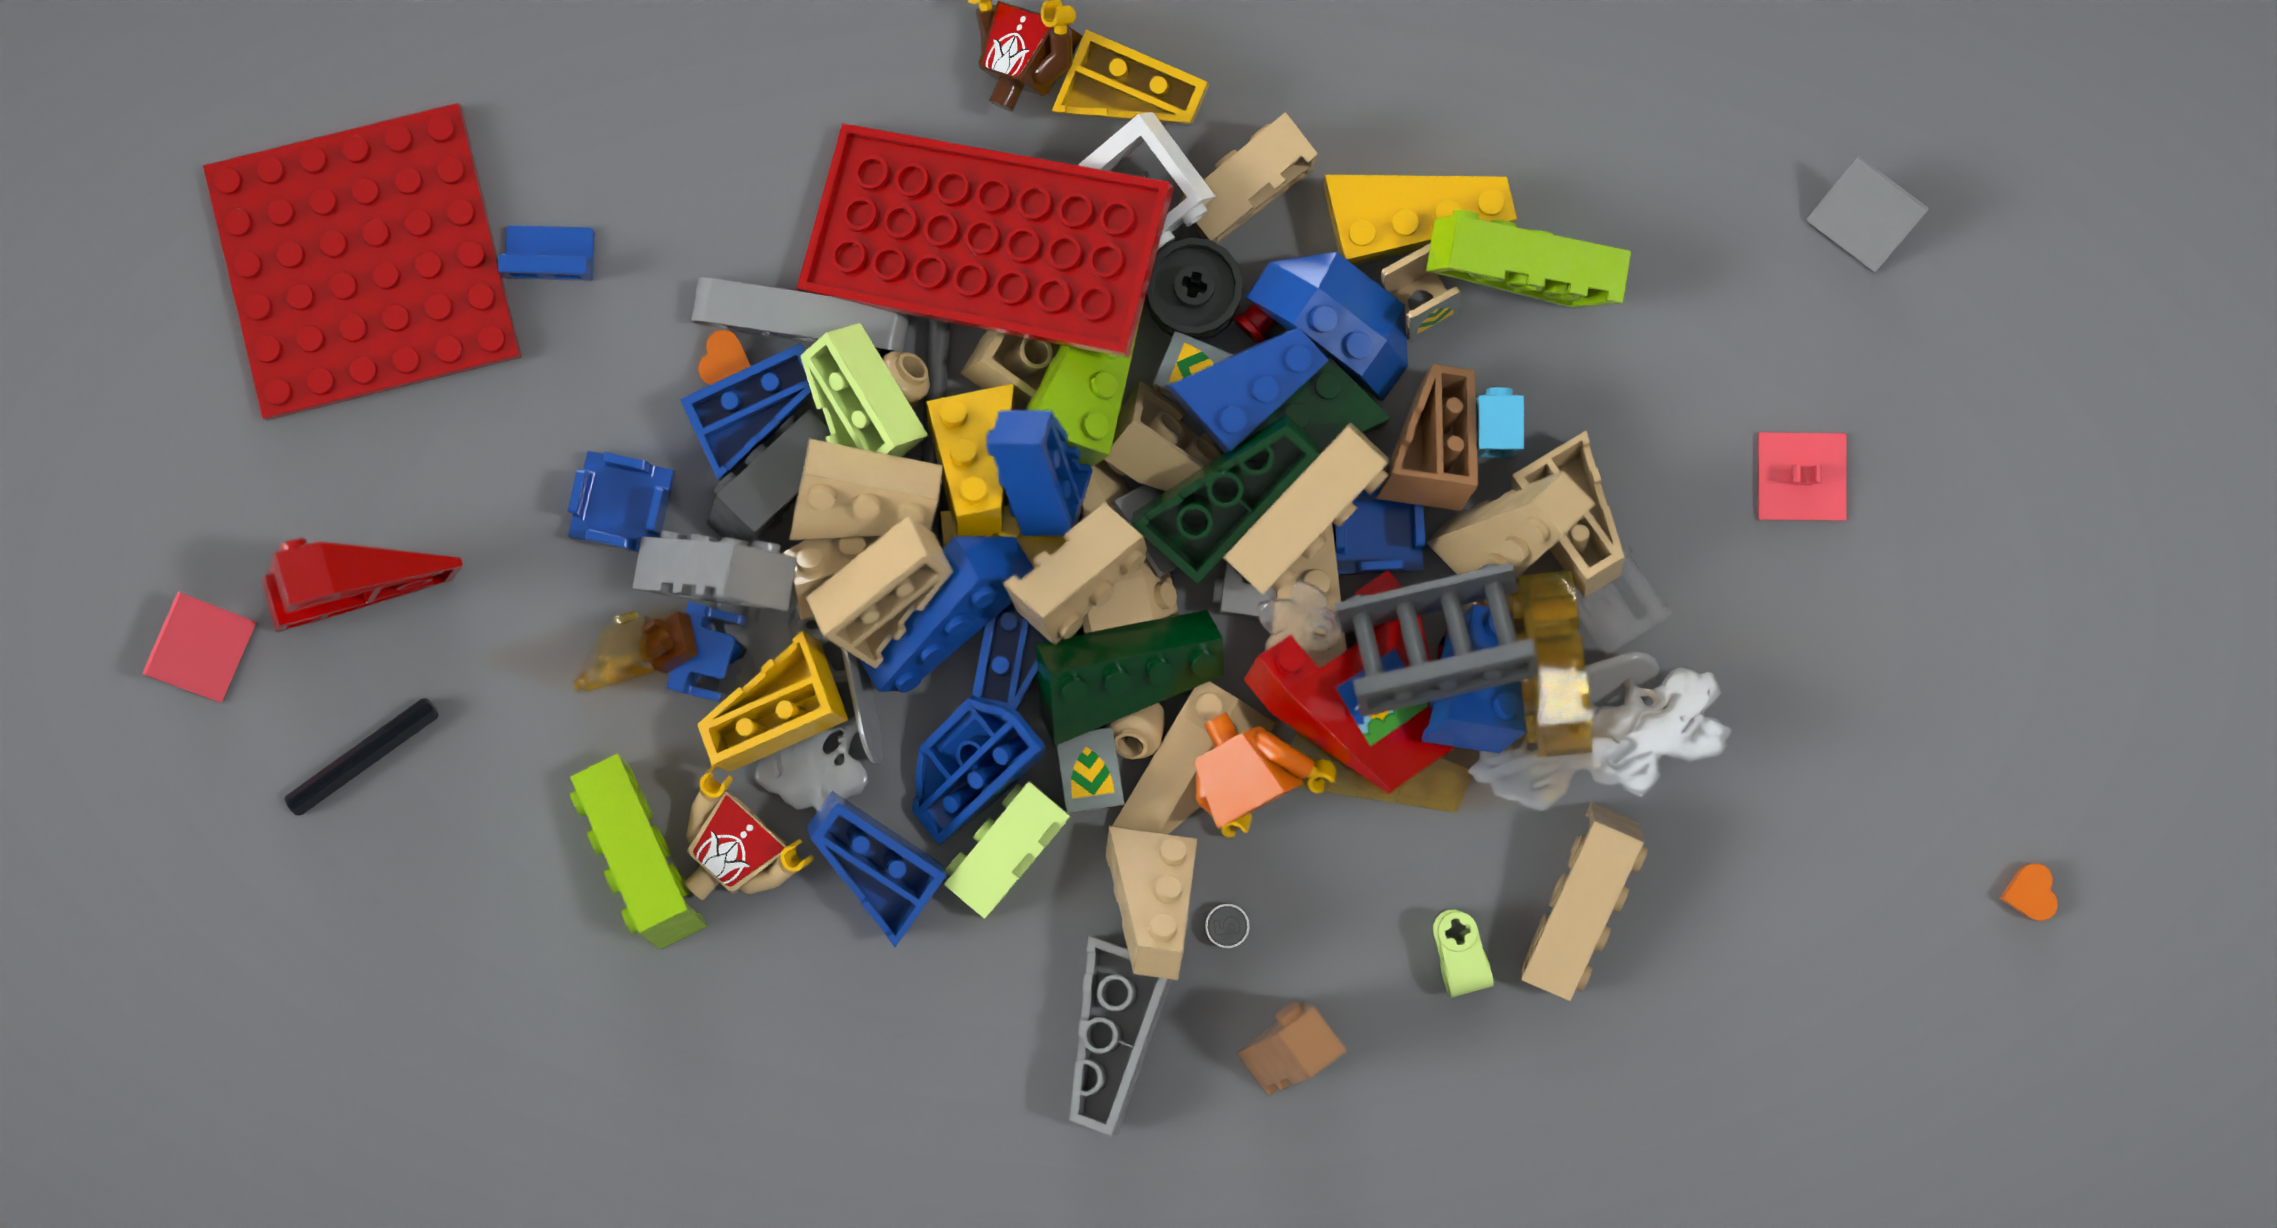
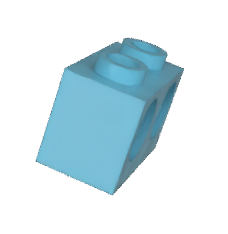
M1487 388L1486 394L1479 395L1476 398L1477 458H1515L1524 449V395H1513L1512 388Z

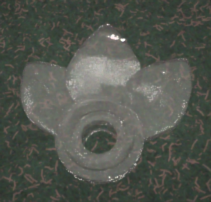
M1297 580L1291 593V599H1271L1257 604V613L1262 625L1272 633L1265 643L1264 648L1266 650L1289 635L1295 638L1306 653L1312 649L1317 651L1330 650L1337 646L1341 640L1343 626L1339 622L1337 614L1328 609L1326 595L1318 587L1308 582ZM1321 628L1327 634H1318L1313 629Z

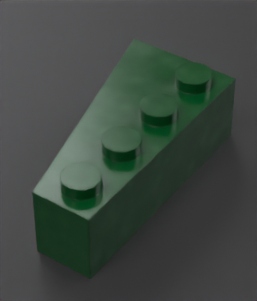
M1286 414L1237 445L1232 451L1223 454L1136 510L1132 515L1131 525L1198 584L1320 455L1319 443Z
M1208 610L1072 636L1068 639L1062 638L1056 645H1053L1050 641L1036 644L1041 717L1054 746L1224 675L1223 637Z

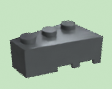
M810 410L799 419L794 415L788 418L775 433L779 437L768 448L764 444L759 445L747 457L745 463L748 466L738 476L731 472L715 487L714 492L717 495L707 524L721 538L749 542L748 546L752 547L753 541L769 527L774 529L783 520L780 516L796 502L809 440L814 439L827 442L825 436L831 435L829 428Z

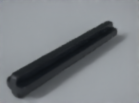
M426 698L420 699L287 794L284 800L289 809L295 815H303L436 720L439 714L434 705Z

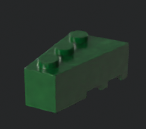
M1328 355L1326 358L1329 361L1239 444L1287 414L1319 443L1321 454L1350 423L1363 434H1366L1386 425L1391 418Z

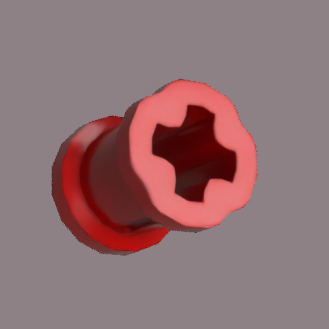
M1254 304L1243 315L1237 314L1233 318L1235 324L1256 344L1265 341L1264 335L1277 323Z

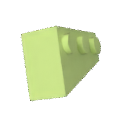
M861 323L826 332L800 355L816 408H823L831 434L825 436L827 442L903 457L928 436Z

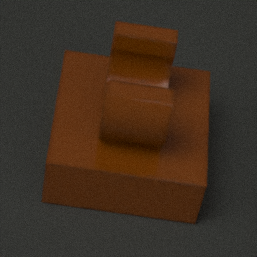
M676 611L664 620L656 618L641 627V631L647 634L649 646L645 650L652 658L655 671L667 674L698 655L689 614Z

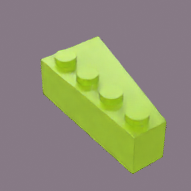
M1454 210L1452 216L1434 219L1426 269L1428 272L1573 309L1623 303L1631 256L1630 250L1557 236L1542 230L1523 229L1517 227L1516 223L1509 221L1491 220L1490 222L1480 220L1478 213L1466 210Z
M1138 327L1129 358L1061 345L1056 356L1050 361L1045 371L1046 375L1037 392L1032 396L1025 409L1051 410L1068 434V439L1064 442L1068 447H1077L1081 452L1080 459H1077L1080 464H1089L1092 467L1110 455Z
M617 753L570 776L575 787V791L570 793V797L581 817L587 815L593 829L587 831V836L597 855L604 854L610 868L604 870V874L614 894L616 895L621 892L627 906L621 910V913L632 934L638 932L661 950L706 928L707 925L701 912H695L686 904L684 897L691 893V891L684 885L685 879L683 876L681 877L676 866L673 863L668 864L666 858L671 856V850L657 825L651 826L649 820L654 818V815L629 763Z

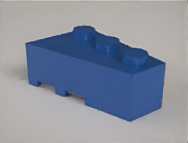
M1013 602L985 625L972 696L974 695L1018 712L1038 675L1036 644L1049 640L1016 611Z
M832 791L807 825L810 838L841 879L859 899L868 914L872 916L886 934L892 945L896 947L947 875L939 861Z

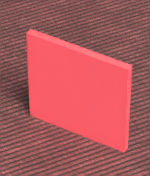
M1759 432L1758 520L1846 521V433Z
M177 592L142 674L222 703L257 622Z

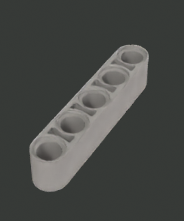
M701 277L698 278L691 322L707 327L815 343L826 332L861 323L878 353L888 354L891 351L904 352L910 315L883 310L832 296Z

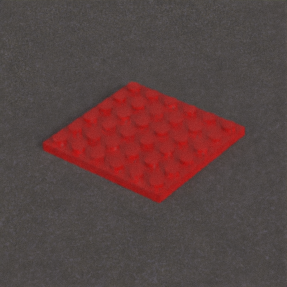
M459 103L203 165L262 419L268 421L522 358L503 277L498 272V256L462 107Z

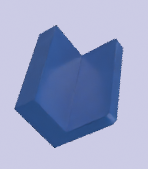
M509 225L506 228L505 254H499L498 272L506 279L593 281L595 232L589 227Z

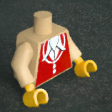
M712 766L701 777L699 782L700 790L690 810L686 838L690 846L687 852L700 866L684 882V885L702 901L719 883L732 894L742 891L745 894L752 895L778 888L795 872L810 864L814 860V856L810 855L804 860L801 859L796 852L797 846L802 843L801 840H797L789 845L736 795L730 791L724 793L732 784L733 777L729 775L723 783L717 782L713 777L716 767Z

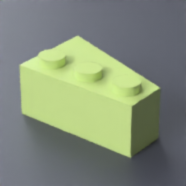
M1028 782L1024 788L1017 784L1001 803L1006 807V810L996 822L989 817L973 836V839L978 844L968 856L960 852L945 869V873L950 878L944 885L984 919L988 917L1071 818L1066 811L1031 782Z

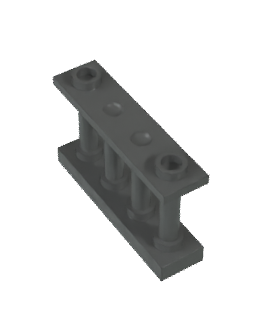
M1512 562L1502 565L1488 564L1476 571L1369 596L1355 595L1346 601L1335 603L1341 632L1345 633L1353 630L1356 632L1366 674L1364 678L1353 680L1361 717L1539 676L1533 640L1519 641L1516 639L1505 595L1517 593ZM1488 600L1499 645L1477 652L1472 651L1461 605ZM1443 610L1455 655L1451 658L1430 662L1427 659L1417 616ZM1399 620L1410 666L1404 669L1384 672L1373 626Z

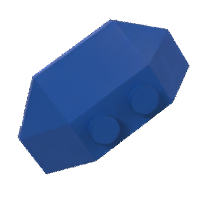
M1337 252L1271 261L1245 296L1247 300L1285 329L1290 330L1299 327L1326 357L1329 355L1356 383L1380 401H1384L1408 367L1405 304Z
M974 695L969 697L919 746L915 777L916 797L913 798L912 812L939 845L944 843L990 807L1044 756L1045 745L1017 711Z

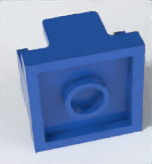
M588 451L584 469H577L569 501L568 512L572 514L568 537L639 553L641 537L660 538L676 471L651 465L644 460L608 452L600 454Z
M1381 484L1371 494L1363 489L1351 501L1357 509L1340 527L1332 521L1338 575L1385 573L1388 570L1390 573L1423 571V547L1425 546L1423 505L1376 499Z
M688 601L686 614H689L691 618L698 655L670 671L666 688L722 703L727 698L726 694L697 687L698 680L701 676L718 680L724 679L729 664L741 658L743 645L732 635L713 631V622L716 619L745 627L747 618L739 614Z

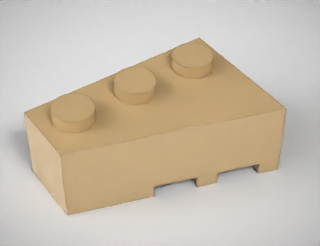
M1286 112L1271 124L1269 123L1259 129L1250 138V142L1238 152L1235 149L1215 164L1217 169L1203 179L1216 197L1205 205L1208 212L1192 224L1202 239H1209L1219 243L1314 170L1318 153ZM1182 190L1180 193L1183 197L1179 200V204L1187 198Z
M1105 502L1065 533L1064 538L1067 542L1052 556L1044 550L1034 558V563L1038 566L1021 581L1013 575L1004 583L1016 611L1053 645H1056L1062 638L1068 639L1073 636L1083 623L1082 617L1094 605L1096 607L1103 605L1113 594L1114 585L1125 574L1131 575L1136 572L1145 561V553L1148 549L1144 537Z
M907 516L865 551L858 554L855 559L835 575L827 579L820 587L808 595L806 599L823 636L876 669L883 661L881 652L892 638L899 640L906 632L904 622L915 608L920 611L924 609L953 571L935 534L910 516Z

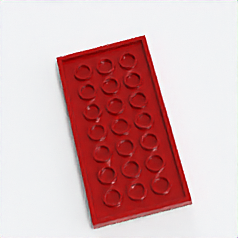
M842 123L796 289L800 292L832 296L883 310L1129 358L1174 187L1167 181Z

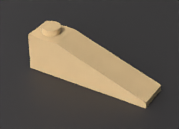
M1103 459L1091 467L1093 471L1080 512L1083 515V519L1104 502L1117 513L1111 503L1129 493L1121 475L1114 472ZM1145 558V561L1136 572L1131 575L1125 574L1114 585L1113 594L1100 607L1094 605L1082 618L1086 634L1178 616L1177 593L1172 583L1171 573L1169 572L1159 578L1148 559Z
M1210 681L1195 687L1112 827L1168 835L1201 807L1196 801L1197 769L1195 759L1215 748L1204 727L1206 722L1219 715L1228 713L1238 735L1258 726L1264 728L1266 732H1271L1276 723Z

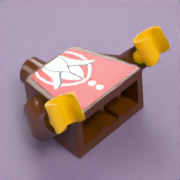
M967 0L972 4L979 3V8L976 10L981 34L979 67L998 80L989 99V102L1013 112L1022 90L1045 96L1050 92L1055 82L1071 68L1073 63L1072 54L1080 43L1082 35L1068 26L1076 19V11L1070 5L1063 6L1061 0H1049L1042 4L1041 13H1037L998 1L997 5H992V0Z

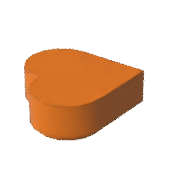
M718 330L712 333L707 340L706 350L708 354L702 357L699 362L698 372L706 384L712 385L752 365L735 334L729 330Z
M2037 863L2023 865L1999 898L2027 918L2035 921L2050 919L2058 908L2057 898L2050 890L2053 884L2052 874L2046 866Z

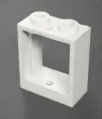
M1149 112L1135 116L1078 164V166L1110 171L1143 142L1148 144L1187 197L1167 214L1157 250L1158 253L1175 240L1172 232L1180 225L1185 223L1189 227L1201 219L1208 212L1205 205L1216 196L1155 114Z

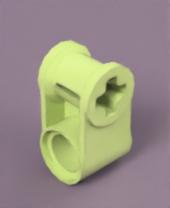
M1448 909L1441 912L1434 920L1433 935L1440 957L1442 977L1449 997L1453 998L1493 987L1494 981L1490 964L1483 949L1474 919L1470 915L1456 909ZM1453 919L1457 923L1465 925V930L1459 932L1460 940L1458 941L1445 935V930L1451 928V920Z

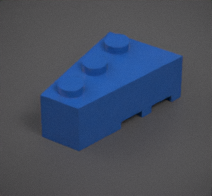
M1297 327L1169 383L1164 387L1223 452L1232 451L1329 360L1308 336Z
M801 343L680 399L717 480L721 481L729 473L733 472L759 445L763 444L813 396L800 356L806 351Z
M999 410L994 428L990 429L987 434V452L989 456L994 457L998 468L999 484L1001 487H1005L1009 498L1010 514L1012 517H1016L1022 536H1064L1065 533L1077 525L1093 471L1089 464H1080L1077 460L1080 459L1081 454L1077 447H1068L1064 442L1067 441L1068 434L1051 410Z
M1473 605L1463 614L1472 651L1477 652L1497 647L1499 642L1490 608ZM1509 611L1514 627L1513 611ZM1448 628L1440 660L1451 658L1455 655ZM1521 681L1431 701L1430 707L1433 708L1429 726L1424 729L1422 741L1501 753L1527 732Z

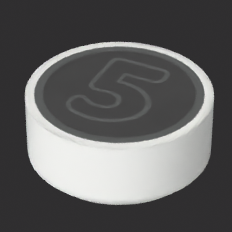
M1220 904L1214 907L1207 915L1205 921L1207 936L1219 947H1236L1246 939L1249 933L1250 924L1246 913L1234 904Z

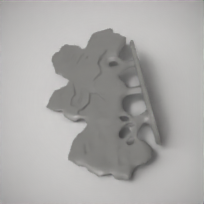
M791 594L788 611L717 602V609L739 614L747 618L745 627L722 621L725 633L734 636L747 651L743 658L729 664L726 677L719 680L716 692L726 694L728 697L738 687L743 688L762 671L760 668L770 659L774 660L793 643L792 639L801 631L820 639L821 645L827 643L829 640L823 636L820 628L808 630L805 625L807 621H816L815 616L801 620ZM843 648L841 650L845 670L836 671L828 658L827 661L836 684L848 681L855 716L849 718L848 721L761 758L757 762L754 775L755 782L768 792L779 794L785 803L792 805L797 810L813 806L818 811L832 791L844 799L862 793L868 783L867 771L860 761L853 759L848 754L851 741L857 732H859L864 751L869 760L876 765H880L883 760V740L870 677L859 658ZM842 730L844 732L843 735L837 736L838 743L841 744L830 754H825L823 744L828 736ZM844 753L845 762L842 765H835L834 760L836 757Z
M1631 652L1522 686L1527 732L1518 738L1521 740L1519 748L1513 749L1509 745L1501 753L1478 750L1479 760L1468 772L1474 776L1476 781L1490 783L1494 795L1503 797L1506 800H1518L1524 806L1541 811L1548 809L1566 794L1573 775L1577 770L1582 769L1590 770L1593 780L1609 786L1621 784L1624 790L1643 796L1661 777L1658 761L1662 755L1682 758L1688 762L1718 756L1724 752L1727 746L1725 741L1730 737L1732 730L1718 719L1705 717L1703 714L1722 694L1713 673L1705 672L1699 674L1693 669L1679 667L1671 671L1660 686L1652 689L1658 680L1660 669L1656 658L1648 653ZM1649 696L1652 698V706H1646L1641 697ZM1584 717L1577 725L1565 728L1556 727L1557 725ZM1550 729L1560 733L1559 737H1549L1548 731ZM1542 731L1543 740L1539 748L1534 751H1528L1526 748L1529 736L1536 737L1538 735L1537 732Z

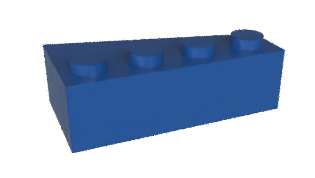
M953 537L942 550L953 571L922 611L915 608L904 622L906 632L899 640L893 638L881 652L883 661L876 669L859 659L878 692L899 691L905 693L913 690L921 683L924 677L1012 603L1004 583L1013 575L1021 581L1034 570L1033 565L1015 537Z

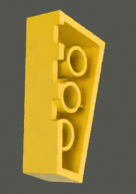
M1325 175L1322 183L1338 252L1353 265L1417 251L1431 244L1434 219L1452 216L1454 210L1472 211L1480 215V220L1490 222L1491 220H1504L1515 223L1517 220L1507 177Z

